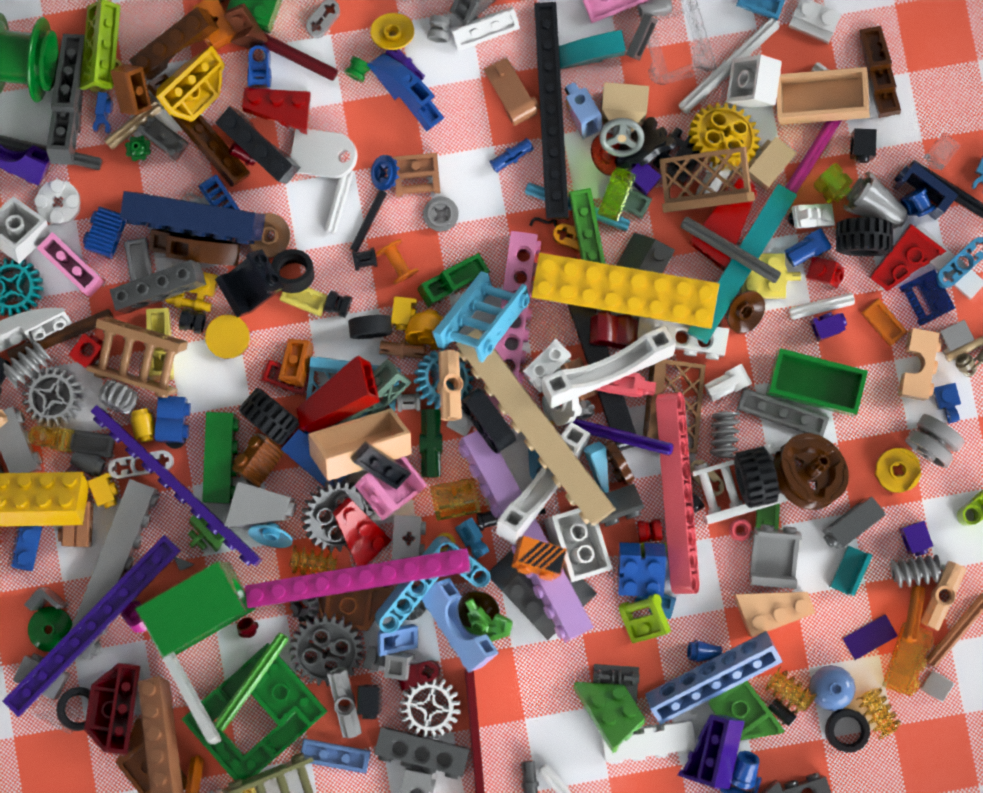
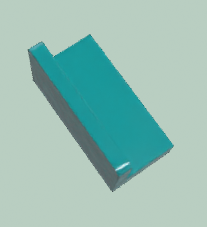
M847 546L829 587L848 596H855L873 555Z

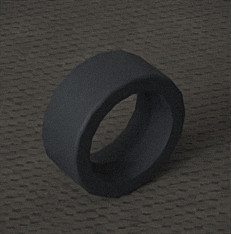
M289 249L278 253L273 259L271 265L284 286L281 291L299 293L312 284L314 279L313 262L305 252ZM292 263L301 264L306 268V272L296 279L283 278L279 273L284 266Z
M389 315L360 316L348 321L349 334L352 339H372L392 334L391 317Z
M71 688L58 701L56 708L57 717L61 724L69 730H84L85 721L80 723L71 721L65 713L66 703L70 698L78 695L89 699L90 689Z
M849 708L833 712L827 719L825 735L828 742L835 749L846 753L857 752L869 740L870 725L866 717L860 712ZM843 717L854 718L860 725V737L852 744L841 743L835 736V724Z

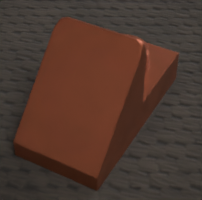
M245 3L225 12L224 16L236 32L231 43L250 49L268 41Z

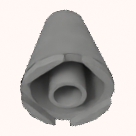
M871 172L864 173L867 177L864 180L859 178L848 193L846 199L849 200L848 206L844 204V210L861 217L886 219L893 223V228L902 227L908 219V215H906L907 209Z

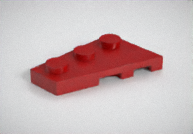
M244 88L242 109L246 113L265 120L277 121L287 128L290 126L299 129L301 133L307 135L311 92Z
M349 497L332 512L339 530L345 539L349 553L352 555L355 567L367 565L392 541Z

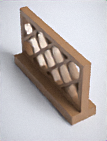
M746 147L660 159L665 204H662L663 213L755 201L754 192H751ZM740 152L741 163L736 168L728 160L733 153ZM712 156H716L722 161L716 171L707 165ZM691 159H695L701 164L695 173L686 168ZM674 162L680 167L674 177L668 173L667 163ZM725 164L734 171L728 180L719 175ZM704 167L713 174L707 183L697 177ZM683 170L692 177L686 186L677 180ZM737 174L743 178L744 188L737 189L730 184ZM716 177L724 183L719 192H715L709 187ZM695 180L703 186L698 195L693 194L689 190ZM674 183L682 189L677 198H671L670 188Z
M665 359L649 366L648 381L655 382L656 389L654 396H646L643 436L659 440L656 397L658 394L664 393L668 386H671L674 392H680L673 382L682 376L689 386L681 393L684 395L692 388L697 395L696 401L691 405L685 399L686 413L690 411L694 416V423L687 427L688 435L692 438V447L689 448V453L697 454L705 364ZM666 365L674 366L679 372L672 380L665 374ZM690 368L699 369L698 379L693 383L685 374Z

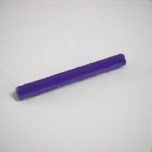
M575 419L572 422L593 436L665 455H671L674 445L669 442L580 419Z

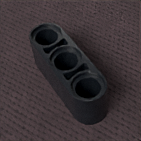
M477 388L461 399V409L493 452L498 454L516 442L514 432L480 388Z

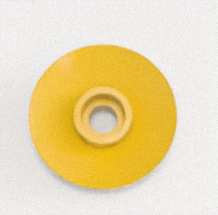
M388 13L378 17L373 22L370 33L373 42L377 46L387 50H396L405 47L412 41L415 29L413 22L407 16L399 13Z

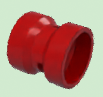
M660 518L653 519L651 522L637 521L639 543H646L648 540L662 541Z

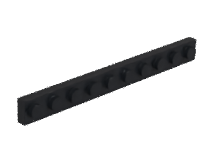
M556 2L534 3L545 212L546 220L568 219L569 214Z

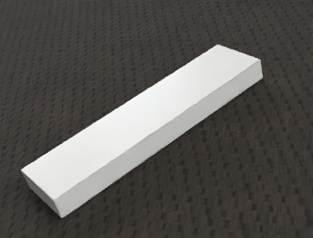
M918 223L916 225L917 229L946 250L945 253L937 256L929 263L938 272L956 255ZM958 258V266L963 269L968 268V266ZM953 269L948 274H944V278L951 282L950 277L956 271ZM970 270L953 286L971 300L983 287V279Z

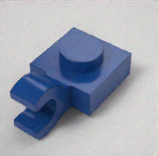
M98 92L96 119L93 123V130L98 132V127L104 124L105 132L109 134L111 125L107 120L109 113L113 111V100L104 92Z
M956 383L934 387L933 395L937 409H945L948 424L958 422L960 417L955 406L961 405Z

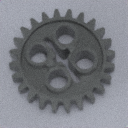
M334 479L331 486L326 481L324 489L317 486V494L310 492L312 500L304 501L308 508L301 510L307 515L301 517L302 522L306 523L302 528L307 532L306 536L312 539L311 542L315 546L319 544L322 550L327 547L332 552L334 547H336L341 552L342 546L347 548L345 539L332 513L341 505L337 504L341 497H345L344 501L349 497L367 516L374 514V511L369 508L371 507L354 486V482L348 484L343 479L340 485ZM326 510V514L323 517H319V514ZM338 527L337 532L330 535L331 530Z
M326 613L323 614V619H320L315 614L313 622L306 618V626L300 623L298 626L300 632H293V636L296 639H291L290 645L294 646L289 650V654L294 655L291 657V663L298 662L295 665V671L302 669L301 677L308 674L309 683L315 678L317 679L318 686L322 680H325L326 685L329 686L328 671L333 668L346 667L348 674L353 676L354 669L352 667H360V663L357 660H362L363 654L359 653L363 651V645L359 644L362 642V636L355 637L358 634V628L351 630V621L345 625L344 616L338 621L336 620L335 613L331 619L327 617ZM319 631H323L327 633L328 636L325 638H318L316 636V633ZM343 641L348 646L346 648H339L336 644ZM330 647V650H327L326 652L323 651V649ZM307 651H314L317 655L310 658L305 653ZM334 661L337 663V666L331 668L325 663Z

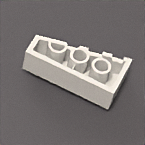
M691 720L641 726L633 732L628 741L624 740L619 745L618 751L613 754L601 735L604 760L610 764L623 763V760L632 759V761L646 760V757L654 755L655 758H664L669 756L668 753L677 752L678 755H686L696 747L693 722Z

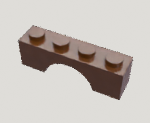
M196 7L129 59L132 65L143 67L145 79L153 80L168 68L169 61L178 52L189 45L203 41L219 27L208 10Z

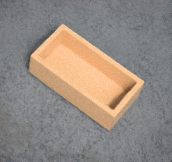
M867 67L780 74L777 89V118L779 124L870 118Z
M392 408L308 434L310 456L327 481L364 470L353 463L350 458L365 441L394 460L411 455V433Z

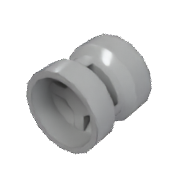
M431 15L429 18L431 27L427 32V39L438 43L448 42V28L451 27V18L442 15Z

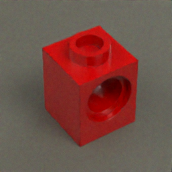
M83 334L68 356L87 369V366L95 364L100 358L103 341L94 334L90 337ZM92 345V354L85 356V346Z

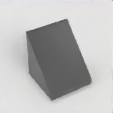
M174 558L180 571L194 565V563L181 558Z

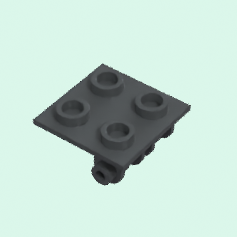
M594 664L593 683L624 684L637 704L639 667Z

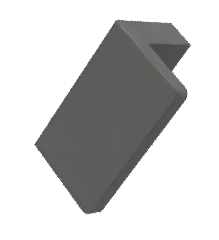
M39 587L24 604L30 611L42 609L47 602L56 609H65L68 606L50 587Z

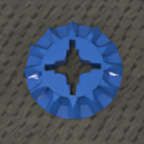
M390 155L379 156L371 168L372 183L379 190H390L392 186H396L395 180L400 178L397 175V171L400 169L396 166L397 160L393 159Z

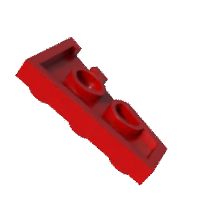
M909 224L893 245V251L884 256L869 278L888 292L910 277L919 268L926 266L937 256H941L946 250L915 226Z

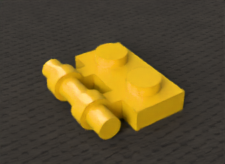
M203 272L207 285L188 291V293L197 294L196 300L185 298V292L166 299V303L173 304L177 308H182V306L193 308L196 312H210L212 303L204 302L205 296L214 298L217 287L215 279L218 275Z

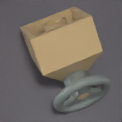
M604 82L600 113L602 122L605 125L601 129L599 139L601 146L609 154L617 157H627L641 149L645 136L640 125L644 123L647 114L649 86ZM611 130L613 137L606 139L607 132ZM634 130L638 135L637 142L631 139V132ZM619 143L626 144L631 148L628 150H616L611 146Z

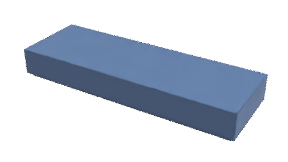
M303 739L301 753L313 757L314 762L310 764L367 773L371 750Z

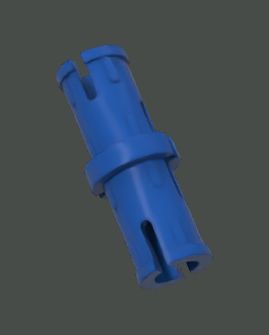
M526 137L512 148L507 147L504 153L490 160V165L498 173L511 163L516 164L519 158L533 151L534 147Z

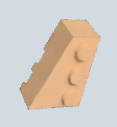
M808 592L733 594L749 637L760 635L765 631L768 632L816 613Z

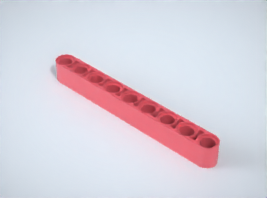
M681 392L661 393L656 397L658 438L661 441L674 445L671 455L660 453L670 586L673 594H697L700 581L685 399Z

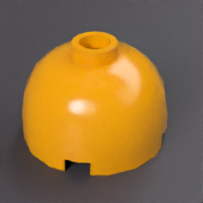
M427 309L424 312L413 315L406 327L405 340L409 344L431 345L429 350H440L441 348L437 347L433 331L444 317L432 309Z

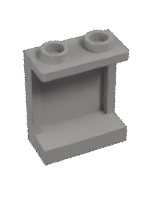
M762 524L760 528L754 527L748 579L751 585L797 589L796 569L799 543L802 540V534L800 531H797V528L785 526L781 530L774 529V526Z

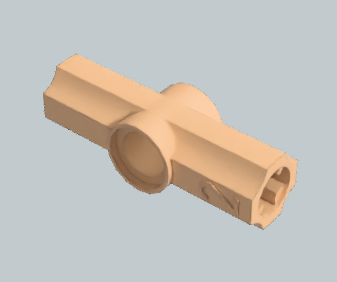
M455 350L438 352L439 382L437 390L440 394L441 420H461V389L463 381L460 377L459 352ZM446 381H450L453 384L454 390H450L447 387Z
M952 561L947 562L936 587L931 592L930 601L920 623L939 631L950 605L955 601L956 592L966 573V568ZM942 589L948 593V599L945 602H942L938 596Z

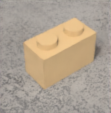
M777 137L772 141L768 139L760 148L762 154L758 159L754 156L748 163L750 179L765 191H767L796 155L794 150Z

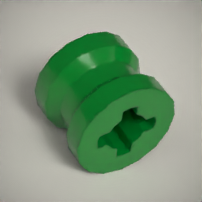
M352 56L350 59L351 64L345 68L344 73L353 80L363 83L365 80L364 75L370 71L368 63Z

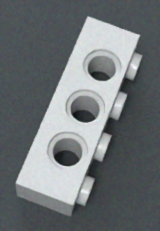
M643 317L638 318V339L646 333L666 326L676 344L674 351H684L683 354L687 356H697V353L706 355L705 358L710 360H719V357L723 358L725 356L729 334L728 328L717 327L709 340V346L701 347L698 344V339L687 333L691 327L690 325ZM679 332L684 333L687 336V342H677L675 335Z

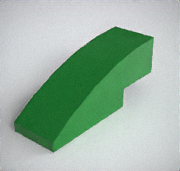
M477 253L422 283L417 290L429 308L469 286L481 271L490 273V270L480 253Z

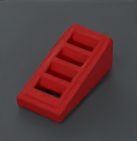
M270 359L266 360L259 381L302 396L304 395L309 380L308 373L304 387H298L297 389L294 388L295 385H286V382L277 381L281 363ZM274 367V368H276V369H275V372H274V374H273L272 379H270V378H268V377H269L271 368Z

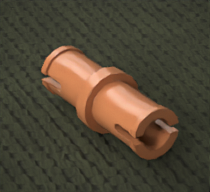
M381 340L380 355L399 356V359H404L405 357L423 359L426 353L424 351L426 350V345L406 344V341L397 343Z

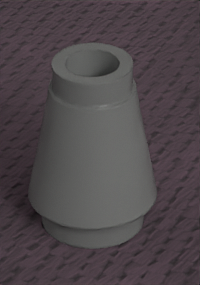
M75 451L70 464L92 477H99L104 470L106 460L101 459L102 456Z

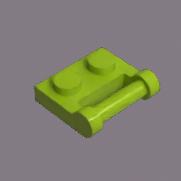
M653 594L644 600L633 603L625 602L619 605V612L632 644L667 635L671 632L661 607L662 599L660 595ZM649 607L652 611L651 614L634 618L632 615L634 611Z

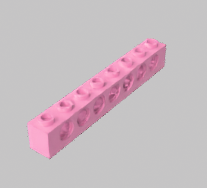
M511 231L503 290L515 293L522 284L516 283L514 277L522 273L527 277L526 282L523 284L526 285L529 297L532 298L533 285L531 281L532 276L536 274L537 263H534L535 254L540 253L541 241H537L538 234ZM520 252H527L530 256L529 260L526 262L519 261L517 255ZM502 299L501 308L505 307L508 303L507 300ZM529 306L524 308L517 317L520 319L521 325L517 328L510 327L495 346L496 351L505 362L511 361L514 363L515 369L512 372L521 384L523 373H519L520 364H525L526 351H522L523 342H528L529 329H526L525 325L526 320H531L532 307ZM507 340H516L518 347L515 350H508L505 346ZM488 396L495 408L501 412L497 407V404L500 403L495 396L492 398Z

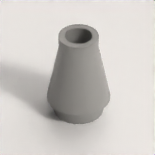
M649 0L638 5L639 15L641 18H643L644 14L649 16H667L668 13L672 12L671 0Z

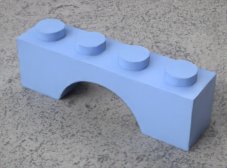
M447 578L432 585L421 600L449 641L450 646L455 650L462 665L468 672H472L482 668L499 652L487 634L475 635L463 626L458 612L462 596L451 579Z

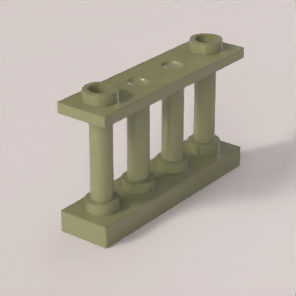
M304 753L295 754L290 757V761L242 781L237 779L229 782L228 787L223 788L222 792L243 793V791L255 786L257 793H267L264 782L276 778L280 793H290L284 774L296 769L303 792L314 793L305 767L306 764L314 762L313 757Z

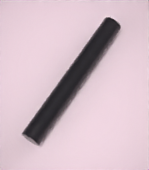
M378 191L350 250L358 253L387 195L385 191Z

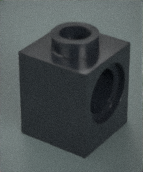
M853 129L850 138V159H856L857 163H869V160H873L876 156L877 129Z

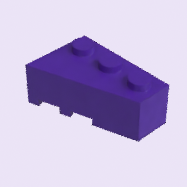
M710 714L697 738L699 741L693 751H690L687 756L689 759L684 769H680L677 776L712 788L730 789L745 721L727 715Z

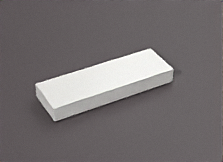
M511 6L475 19L466 26L462 24L450 30L456 48L459 51L518 30L520 26L515 10Z

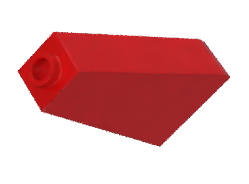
M739 178L734 187L737 189L744 188V181ZM750 182L751 192H754V196H756L755 185ZM753 201L717 206L703 226L736 245ZM693 236L688 243L724 271L728 266L731 257L699 238Z
M359 355L356 356L296 408L299 427L309 433L316 432L380 402L371 363Z

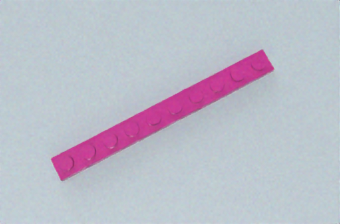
M464 548L245 585L247 608L471 572L468 549Z

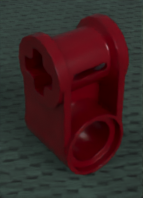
M433 660L409 664L408 680H398L400 690L404 691L410 689V687H417V682L421 685L435 680L441 672L439 664ZM427 665H429V668H434L435 672L431 674L432 677H430L429 674L424 673V670L427 669Z

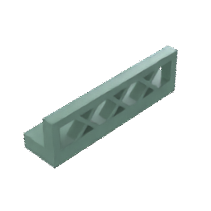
M386 359L373 372L379 398H384L380 402L332 426L361 418L360 416L365 412H368L365 415L367 416L384 410L412 382L398 371L392 361ZM398 380L402 381L396 387H392Z

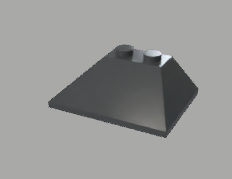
M511 550L489 571L490 579L538 631L549 640L556 633V626L553 620L549 619L545 614V605L541 598L539 599L535 595L531 579L527 578L525 574L518 572L517 568L511 567L514 558ZM584 579L571 582L583 607L597 595Z

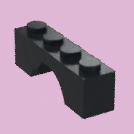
M229 106L215 122L217 126L278 182L287 184L301 168L285 152L268 141L238 109Z

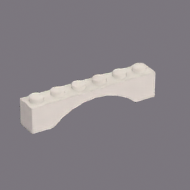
M666 326L660 327L644 334L628 347L603 360L579 368L562 369L542 378L541 390L552 409L672 357L676 344Z
M571 422L561 437L579 459L584 453V447L588 446L590 433ZM542 467L526 490L507 507L497 521V535L514 545L517 544L558 488L551 479L554 474L549 468L545 470Z

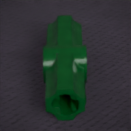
M440 409L421 410V433L419 436L422 477L426 478L441 477L443 444Z

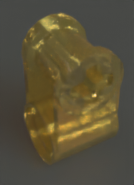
M34 426L28 433V439L35 446L71 453V437L75 430ZM42 432L45 434L43 441L40 440Z

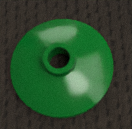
M45 607L38 610L31 617L28 624V636L36 648L50 652L70 632L73 623L70 616L64 610L56 609L55 607ZM47 625L52 627L50 634H47L45 631Z

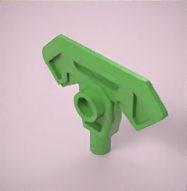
M473 598L465 601L469 610L467 615L471 628L464 627L469 632L475 635L487 634L491 642L510 635L513 626L511 619L495 614L493 620H491L481 607H477Z

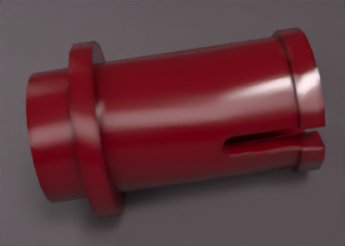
M236 142L232 143L228 152L229 155L244 161L247 166H253L256 163Z

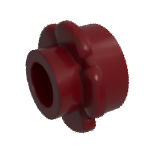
M251 617L243 618L237 624L238 635L241 638L253 637L257 632L256 629L259 627L258 623L254 622Z

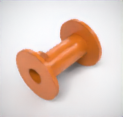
M401 239L391 242L376 253L377 256L385 254L398 275V278L393 281L394 285L407 280L419 271L418 268L410 270L398 251L397 246L402 243Z

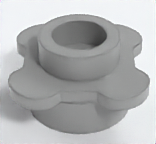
M588 400L579 402L582 407V413L576 418H590L595 413L593 410L595 405L591 404Z

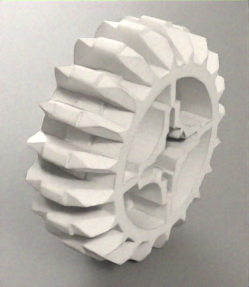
M437 677L432 683L425 682L420 685L417 682L416 688L410 687L411 693L403 691L402 694L408 697V699L400 700L399 703L406 705V708L400 709L399 712H407L408 716L403 717L402 721H411L407 726L409 730L414 725L417 727L414 732L415 735H418L421 729L424 730V738L427 737L428 731H431L432 738H435V730L439 729L440 734L444 735V726L449 730L452 729L451 724L448 723L450 720L457 723L458 719L452 715L453 713L460 714V710L454 709V706L460 705L461 702L460 700L453 701L452 698L456 697L458 693H449L453 688L452 684L448 685L447 688L443 687L446 682L445 679L441 680L440 685L436 683ZM430 688L426 700H412L418 691ZM437 689L446 696L449 706L441 705L436 701ZM431 695H433V705L441 709L432 710L433 713H430L429 718H427V708L420 705L428 704ZM411 707L423 711L424 724L416 720ZM435 713H448L441 723L430 726L432 716Z

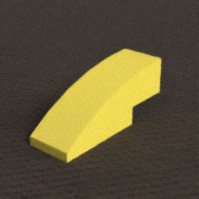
M169 308L146 309V329L172 336ZM160 347L154 348L148 375L152 381H160L166 352ZM174 365L172 366L169 380H174Z

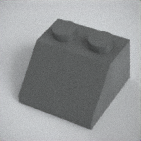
M634 232L616 266L663 273L675 250L656 239Z

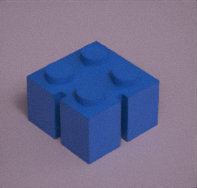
M619 542L618 596H650L658 594L660 597H664L666 571L665 544L644 543L645 558H641L640 543Z

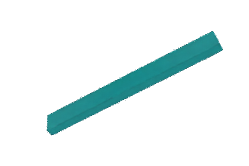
M778 184L739 248L759 259L796 199L797 194ZM732 259L718 281L720 285L712 329L691 326L687 333L707 345L731 302L752 270Z

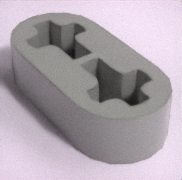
M325 0L308 19L306 28L311 37H323L339 18L340 7L335 0ZM334 6L335 13H329L324 17L327 13L325 8ZM322 20L320 24L321 30L313 32L312 24L317 25Z

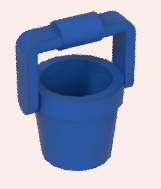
M740 751L736 758L731 784L739 788H720V791L722 793H757L761 783V777H757L760 763L759 757L750 751ZM754 787L753 792L743 790L752 789Z

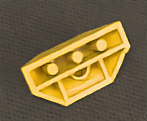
M209 46L184 63L157 88V99L169 115L190 122L194 121L220 96L222 71L224 70L225 63L213 46Z

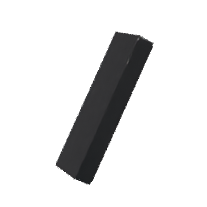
M366 441L350 458L353 463L396 490L411 474L408 468Z

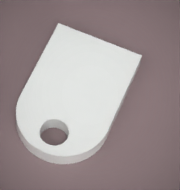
M299 129L295 130L290 158L301 167L297 174L341 178L349 174L355 167L358 157L357 149L347 136L340 133L311 129L307 130L306 135L301 133ZM350 152V159L345 163L341 162L340 157L342 153Z

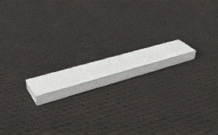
M175 652L165 658L162 657L207 742L213 745L219 743L221 737Z

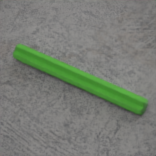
M281 632L276 635L215 721L214 726L221 731L227 728L288 642L289 638Z

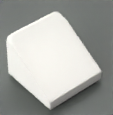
M932 670L921 690L943 703L955 683Z

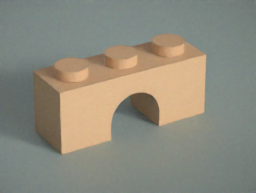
M916 328L908 331L905 353L916 355L920 360L921 367L918 373L905 372L901 374L898 390L899 397L925 401L929 399V396L933 395L934 383H931L932 376L936 374L938 368V361H935L936 352L939 353L942 343L938 332Z

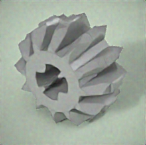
M114 380L106 381L98 395L99 401L104 406L122 414H130L138 400L136 392Z

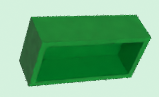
M780 348L776 351L766 394L853 417L858 414L868 371Z

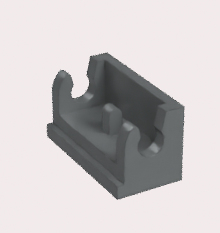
M149 115L147 123L145 125L141 124L137 130L142 136L176 161L189 143L156 117Z

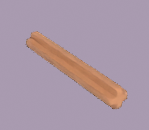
M983 593L978 596L928 655L926 661L932 667L938 666L982 614Z

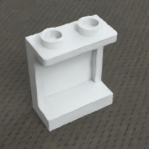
M555 339L523 371L524 378L541 393L542 378L562 370L561 366L571 361L569 359L571 353Z

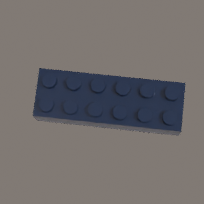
M129 191L123 192L120 218L127 219V224L147 226V223H149L148 227L167 230L169 226L170 231L189 233L192 230V235L211 237V234H214V239L232 241L233 238H236L235 242L242 244H254L255 241H262L266 214Z

